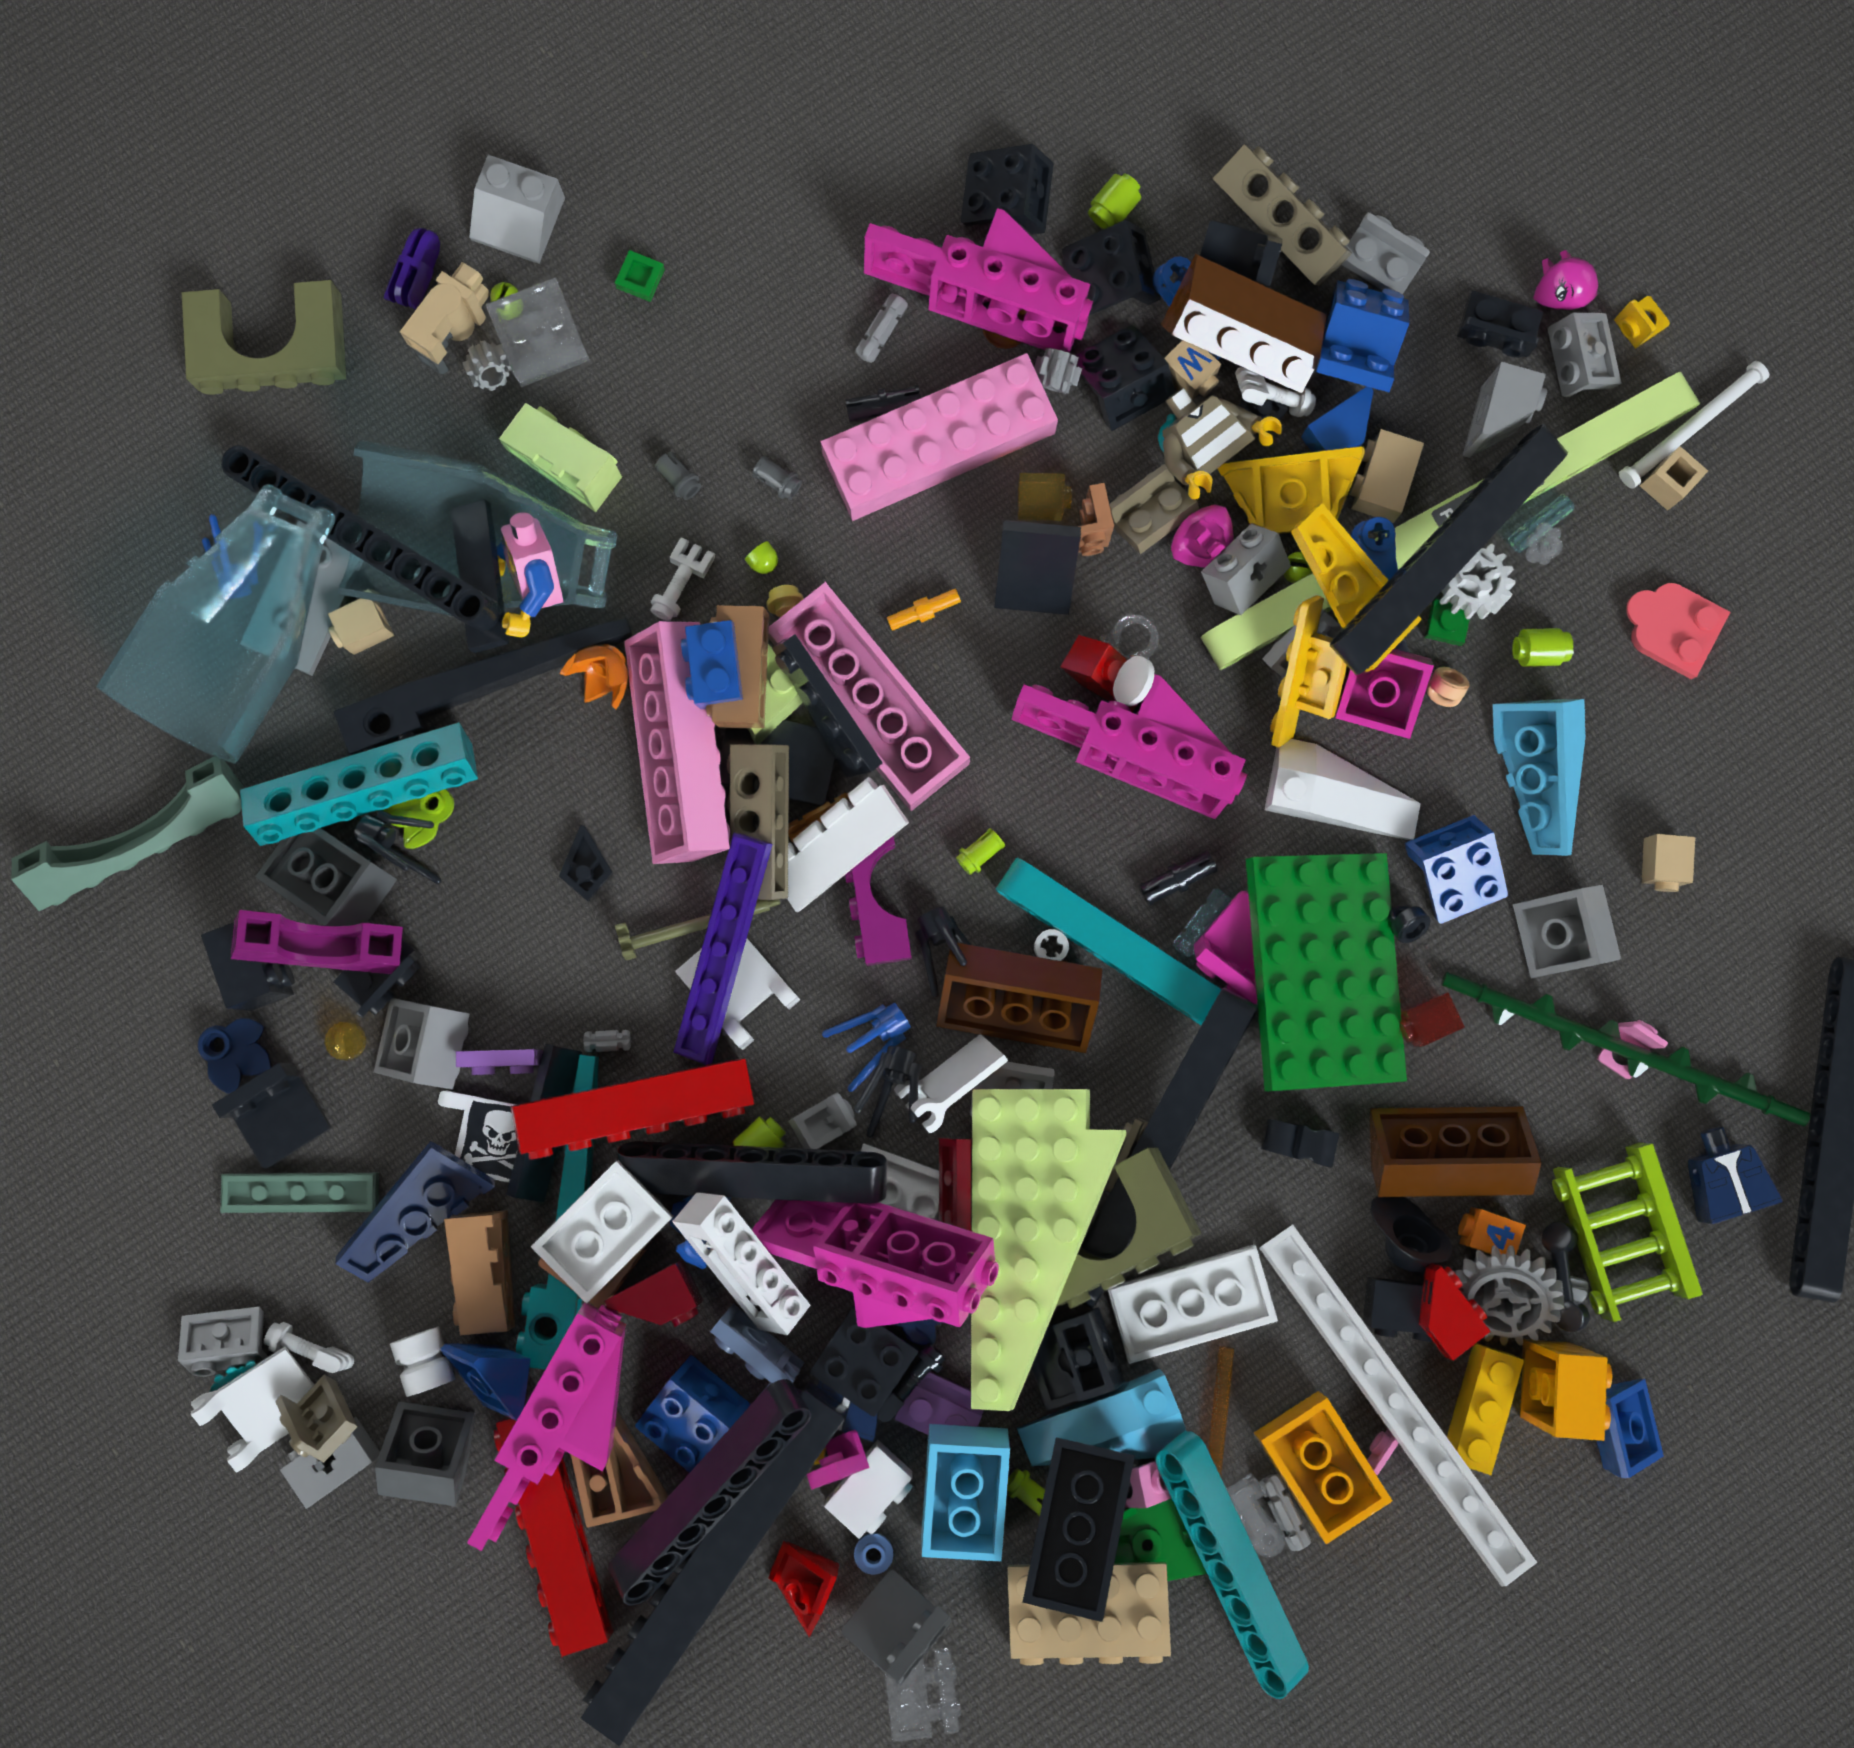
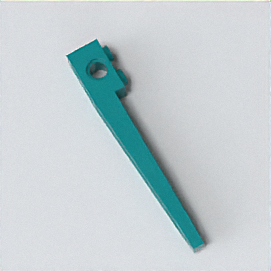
M580 1055L574 1093L598 1088L599 1057ZM591 1139L592 1147L569 1151L568 1144L566 1145L556 1221L591 1187L594 1139ZM548 1274L547 1284L538 1283L532 1286L530 1292H525L522 1301L521 1314L522 1316H527L525 1332L520 1331L518 1335L516 1353L531 1358L529 1368L546 1370L582 1307V1299L572 1289L551 1274ZM542 1317H550L556 1322L557 1333L555 1336L548 1337L541 1332L540 1321Z

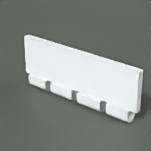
M867 777L848 793V798L855 807L846 798H842L820 817L824 826L816 820L793 839L796 847L792 843H788L787 899L795 912H800L909 823L884 785L878 787L873 779Z

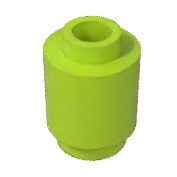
M1126 173L1122 176L1113 174L1091 201L1092 207L1088 210V215L1092 221L1103 230L1124 221L1141 200L1138 182Z
M1560 628L1522 629L1518 637H1515L1513 640L1512 652L1514 658L1519 661L1522 667L1560 666L1562 662H1568L1572 658L1573 639L1570 632H1563Z
M759 1116L733 1140L734 1146L782 1148L786 1145L782 1140L786 1132L771 1116L766 1121Z

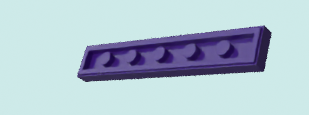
M733 833L730 849L728 850L673 1053L704 1065L712 1064L772 849L773 844L742 833Z

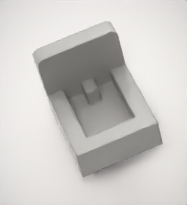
M838 1092L788 1121L804 1149H818L857 1126L851 1105L848 1101L842 1099Z

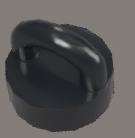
M1419 906L1393 907L1387 917L1392 924L1391 931L1402 943H1410L1419 939L1426 933L1431 922L1430 917Z

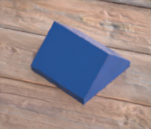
M445 1343L440 1350L482 1405L517 1421L524 1409L531 1358L496 1344Z
M1636 1379L1613 1384L1610 1388H1606V1405L1610 1408L1611 1422L1609 1429L1605 1430L1604 1441L1597 1440L1604 1469L1620 1478H1630L1664 1456L1646 1380Z

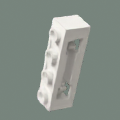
M696 1193L672 1221L759 1330L788 1335L811 1306L724 1195ZM754 1305H758L761 1307L760 1312L755 1308Z

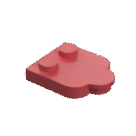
M1675 583L1664 584L1654 592L1649 590L1637 592L1629 599L1626 606L1627 616L1635 625L1631 633L1634 647L1642 654L1691 680L1698 676L1730 614V611Z

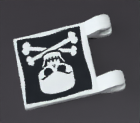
M449 1090L441 1091L438 1098L440 1106L464 1110L455 1156L492 1177L494 1180L509 1182L518 1150L510 1106L517 1104Z

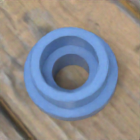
M878 1533L867 1534L860 1538L855 1546V1562L867 1574H880L887 1570L892 1563L893 1547L885 1536ZM871 1548H876L880 1551L881 1557L877 1561H871L867 1558L866 1552Z

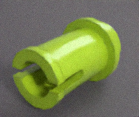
M989 828L986 833L968 848L959 849L960 854L956 857V860L969 875L974 871L979 873L981 871L980 866L999 850L1003 849L1005 844L997 833Z
M1017 1468L1008 1477V1496L1010 1498H1018L1040 1517L1042 1504L1037 1501V1498L1043 1500L1045 1489L1030 1478L1029 1471L1024 1470L1022 1472Z

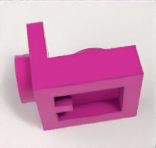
M853 1430L830 1439L825 1446L828 1457L819 1460L821 1468L806 1475L812 1490L870 1468L858 1432Z

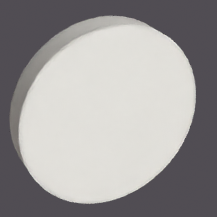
M1134 656L1123 664L1117 674L1113 687L1114 697L1117 702L1131 707L1137 705L1146 697L1154 680V666L1152 662L1142 656Z

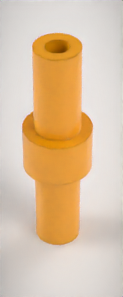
M955 588L931 599H927L926 596L913 602L914 606L888 616L887 620L893 631L917 620H920L922 623L935 617L934 613L956 605L961 600Z

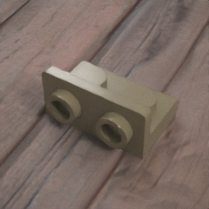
M1165 464L1154 472L1149 473L1143 480L1124 494L1119 495L1109 504L1114 529L1140 554L1177 528L1191 513L1199 510L1197 500L1189 497L1188 492L1175 481L1173 474L1169 472Z

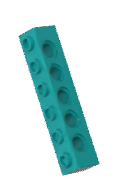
M458 722L241 789L243 826L258 845L263 846L277 843L282 839L298 834L313 832L318 828L337 822L348 821L354 817L376 810H384L402 802L423 798L428 794L459 787L464 783L478 779L472 743Z

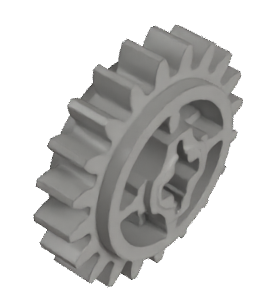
M1509 1245L1506 1254H1500L1499 1249L1496 1246H1492L1490 1257H1487L1478 1250L1476 1251V1263L1465 1258L1463 1260V1270L1455 1271V1274L1463 1284L1459 1288L1461 1293L1468 1301L1474 1299L1488 1317L1483 1321L1491 1331L1485 1336V1341L1487 1342L1495 1335L1500 1336V1342L1504 1346L1507 1344L1508 1338L1513 1337L1518 1345H1523L1524 1335H1528L1534 1341H1538V1329L1551 1333V1321L1560 1322V1310L1564 1309L1563 1283L1556 1280L1555 1268L1545 1269L1544 1257H1540L1533 1262L1530 1261V1250L1528 1249L1521 1256L1515 1255L1514 1247Z

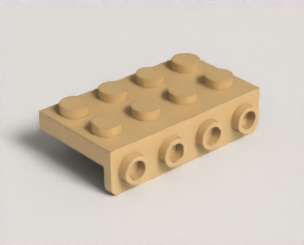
M1166 1562L1114 1563L1103 1622L1022 1603L1030 1565H1008L1011 1659H1020V1664L1040 1665L1044 1663V1658H1059L1060 1664L1076 1665L1082 1664L1083 1658L1099 1657V1663L1119 1664L1123 1663V1657H1139L1140 1663L1154 1664L1163 1662V1656H1171Z

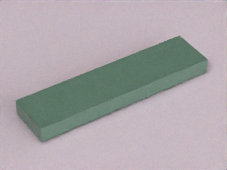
M379 1172L221 1174L220 1213L372 1212L379 1204Z

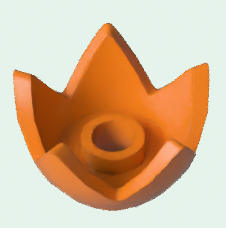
M609 644L594 645L578 651L566 662L560 671V674L564 676L585 672V703L598 699L612 691L611 706L615 710L625 694L628 682L627 660L621 651Z

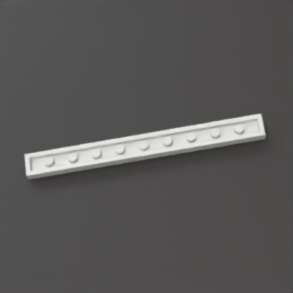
M1292 1224L1262 1245L1259 1249L1499 1584L1507 1586L1534 1566L1537 1561Z

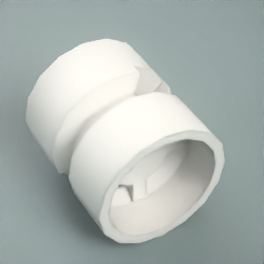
M439 1326L390 1343L395 1363L404 1366L400 1379L406 1397L436 1388L456 1379L451 1363L446 1357L441 1355L442 1351L440 1348L445 1343Z

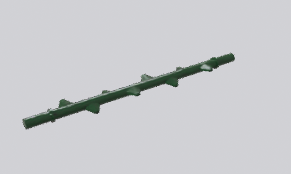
M1446 972L1442 978L1441 986L1472 997L1478 1003L1485 1002L1490 1004L1494 1023L1502 1025L1515 1014L1559 1031L1562 1049L1570 1051L1579 1042L1585 1041L1626 1057L1629 1075L1635 1078L1652 1067L1695 1084L1700 1103L1707 1104L1717 1094H1721L1757 1108L1765 1115L1770 1113L1803 1127L1809 1122V1112L1776 1100L1773 1095L1769 1094L1766 1096L1758 1093L1754 1076L1751 1073H1745L1732 1083L1691 1067L1689 1049L1681 1046L1666 1057L1622 1040L1618 1023L1614 1020H1609L1599 1030L1555 1014L1553 996L1544 994L1533 1004H1529L1488 988L1485 983L1480 985L1449 972Z

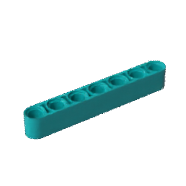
M1015 858L995 889L1003 897L1052 929L1062 932L1067 939L1200 1026H1202L1222 990L1022 859Z
M1184 1431L1157 1453V1468L1258 1683L1271 1697L1283 1699L1308 1673L1309 1665L1205 1443L1197 1434L1191 1431Z

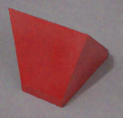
M783 1541L768 1578L776 1582L806 1634L810 1637L823 1613L836 1581L839 1563L790 1542Z

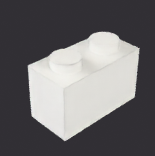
M879 1440L865 1453L870 1468L843 1478L826 1498L824 1507L859 1539L866 1531L873 1534L887 1517L883 1511L892 1501L899 1504L913 1487L909 1483L912 1479V1470Z

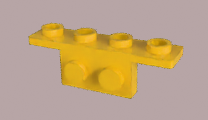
M1318 595L1303 601L1296 609L1294 615L1295 636L1286 652V661L1289 662L1287 673L1279 685L1278 696L1281 698L1279 710L1274 715L1270 727L1273 733L1271 745L1278 748L1286 744L1290 739H1293L1300 710L1327 719L1336 716L1347 665L1329 645L1334 638L1317 633L1324 597Z

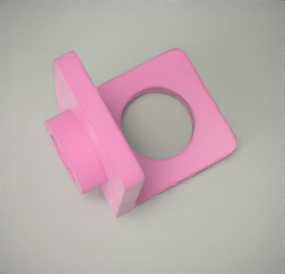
M1641 1020L1618 1023L1620 1037L1624 1041L1648 1050L1665 1048L1668 1044L1667 1041L1657 1035L1658 1031L1654 1027ZM1602 1048L1597 1056V1060L1623 1078H1632L1628 1072V1065L1616 1063L1612 1052Z
M1389 1429L1386 1432L1381 1431L1374 1438L1370 1446L1372 1453L1367 1461L1376 1475L1380 1473L1399 1444Z
M1156 1460L1132 1468L1130 1483L1133 1494L1131 1498L1126 1499L1125 1508H1148L1171 1498L1157 1468Z

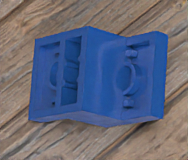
M1347 279L1346 282L1337 280L1332 295V307L1324 328L1321 354L1316 366V372L1390 392L1394 381V365L1410 323L1409 301L1404 299L1403 294L1395 290L1383 289L1382 292L1368 289V285L1359 280Z

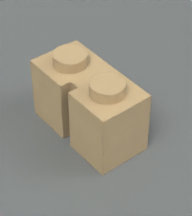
M1382 429L1374 440L1368 439L1364 447L1365 454L1362 459L1363 462H1366L1363 475L1356 474L1349 495L1355 497L1351 509L1374 517H1383L1394 523L1403 511L1424 443Z

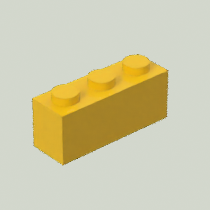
M1479 1343L1474 1344L1472 1347L1447 1438L1470 1469L1492 1476L1524 1360L1510 1353Z

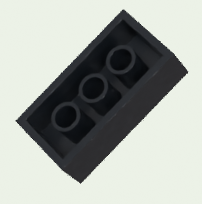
M1056 1437L1022 1603L1103 1622L1135 1455Z

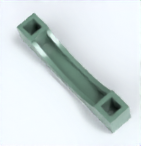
M218 754L186 770V783L164 808L146 821L118 835L91 843L71 846H50L45 841L12 858L11 880L38 911L51 905H59L65 902L71 895L85 888L97 886L108 876L120 870H129L140 860L154 853H162L168 850L174 843L188 836L202 833L213 823L223 818L234 817L242 809L240 790L244 789V786L221 755Z

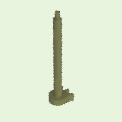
M757 900L753 915L770 911V907L780 905V900ZM711 914L631 936L626 922L615 925L625 961L637 958L635 949L707 929Z

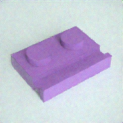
M543 1050L456 1051V1067H472V1075L495 1074V1067L510 1066V1074L534 1073L533 1066L540 1065Z
M930 1371L923 1380H920L921 1382L918 1383V1386H915V1389H913V1392L908 1396L904 1405L895 1416V1420L928 1435L929 1424L977 1427L984 1410L971 1409V1389Z

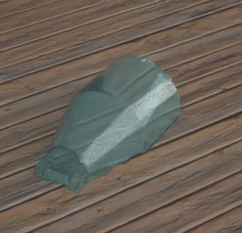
M361 440L356 444L354 456L363 457L362 489L358 512L360 518L459 578L451 516L452 508L483 499L491 503L496 547L502 541L501 527L510 524V519L515 514L528 513L533 518L538 519L553 553L563 602L552 606L577 604L592 608L605 607L607 593L604 592L611 549L615 548L618 534L616 532L586 525L481 464L367 440ZM362 532L357 537L356 542L361 538ZM585 544L596 546L589 587L578 585ZM391 550L386 554L385 560L390 556ZM350 553L338 594L450 615ZM505 561V572L500 577L504 608L519 607L522 601ZM420 568L416 570L414 578L419 575ZM450 585L444 590L443 597L449 593Z
M272 485L263 486L251 506L214 538L217 541L214 546L200 558L195 555L186 563L189 568L175 581L170 583L167 580L158 588L96 687L129 711L175 738L221 760L236 764L299 662L323 548L322 544L335 523L334 513L324 508L315 509L282 494L280 489ZM276 509H279L308 523L302 529L273 516Z

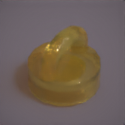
M337 1023L328 1030L325 1036L326 1050L332 1057L339 1060L355 1059L365 1049V1033L360 1026L354 1023Z

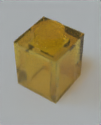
M1019 473L1017 520L1062 521L1064 509H1071L1072 498L1071 486H1065V474Z

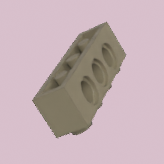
M1244 144L1214 176L1213 180L1265 234L1282 238L1281 251L1314 285L1321 286L1352 254L1346 246L1350 239L1336 225L1329 229L1323 223L1321 218L1325 213L1310 198L1304 203L1295 192L1299 189V186L1285 172L1278 176L1273 171L1270 165L1274 160L1259 145L1253 150ZM1265 176L1268 180V189L1264 195L1255 197L1252 192V185L1257 178ZM1291 203L1294 208L1293 217L1287 223L1281 224L1277 218V211L1282 204ZM1316 229L1319 233V243L1315 248L1306 250L1302 244V238L1308 230Z
M730 745V754L727 759V770L730 774V793L727 797V808L730 813L729 846L733 833H742L773 844L758 899L774 900L788 898L789 746ZM756 775L760 782L757 792L753 788V779ZM755 814L759 817V827L757 830L753 827L752 822Z

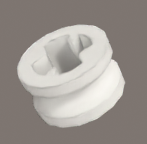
M1056 929L1043 931L1034 943V952L1036 957L1061 961L1066 957L1069 950L1067 937ZM1048 936L1056 937V944L1062 946L1060 954L1054 953L1055 957H1047L1046 949L1041 948L1042 940L1044 939L1047 942L1049 940Z

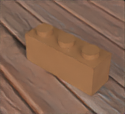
M717 605L716 617H711L710 623L728 620L734 622L743 700L706 705L707 716L712 717V722L718 727L764 728L769 613L763 606Z

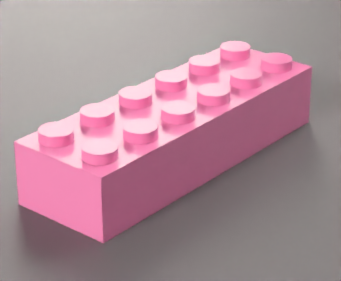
M1028 353L820 442L826 464L851 520L854 521L1054 435L1058 419Z
M826 582L769 626L768 637L774 645L796 634L883 762L876 770L910 811L914 810L969 765L970 756Z
M659 621L624 641L653 864L694 862L730 849V827L726 822L725 790L721 785L719 770L720 752L716 747L715 724L712 722V717L707 716L706 709H700L694 704V700L688 699L685 685L686 677H691L689 662H685L682 656L681 639L686 638V626L700 625V622Z

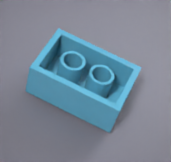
M929 1424L921 1531L922 1557L983 1561L1002 1560L1010 1458L1008 1428Z

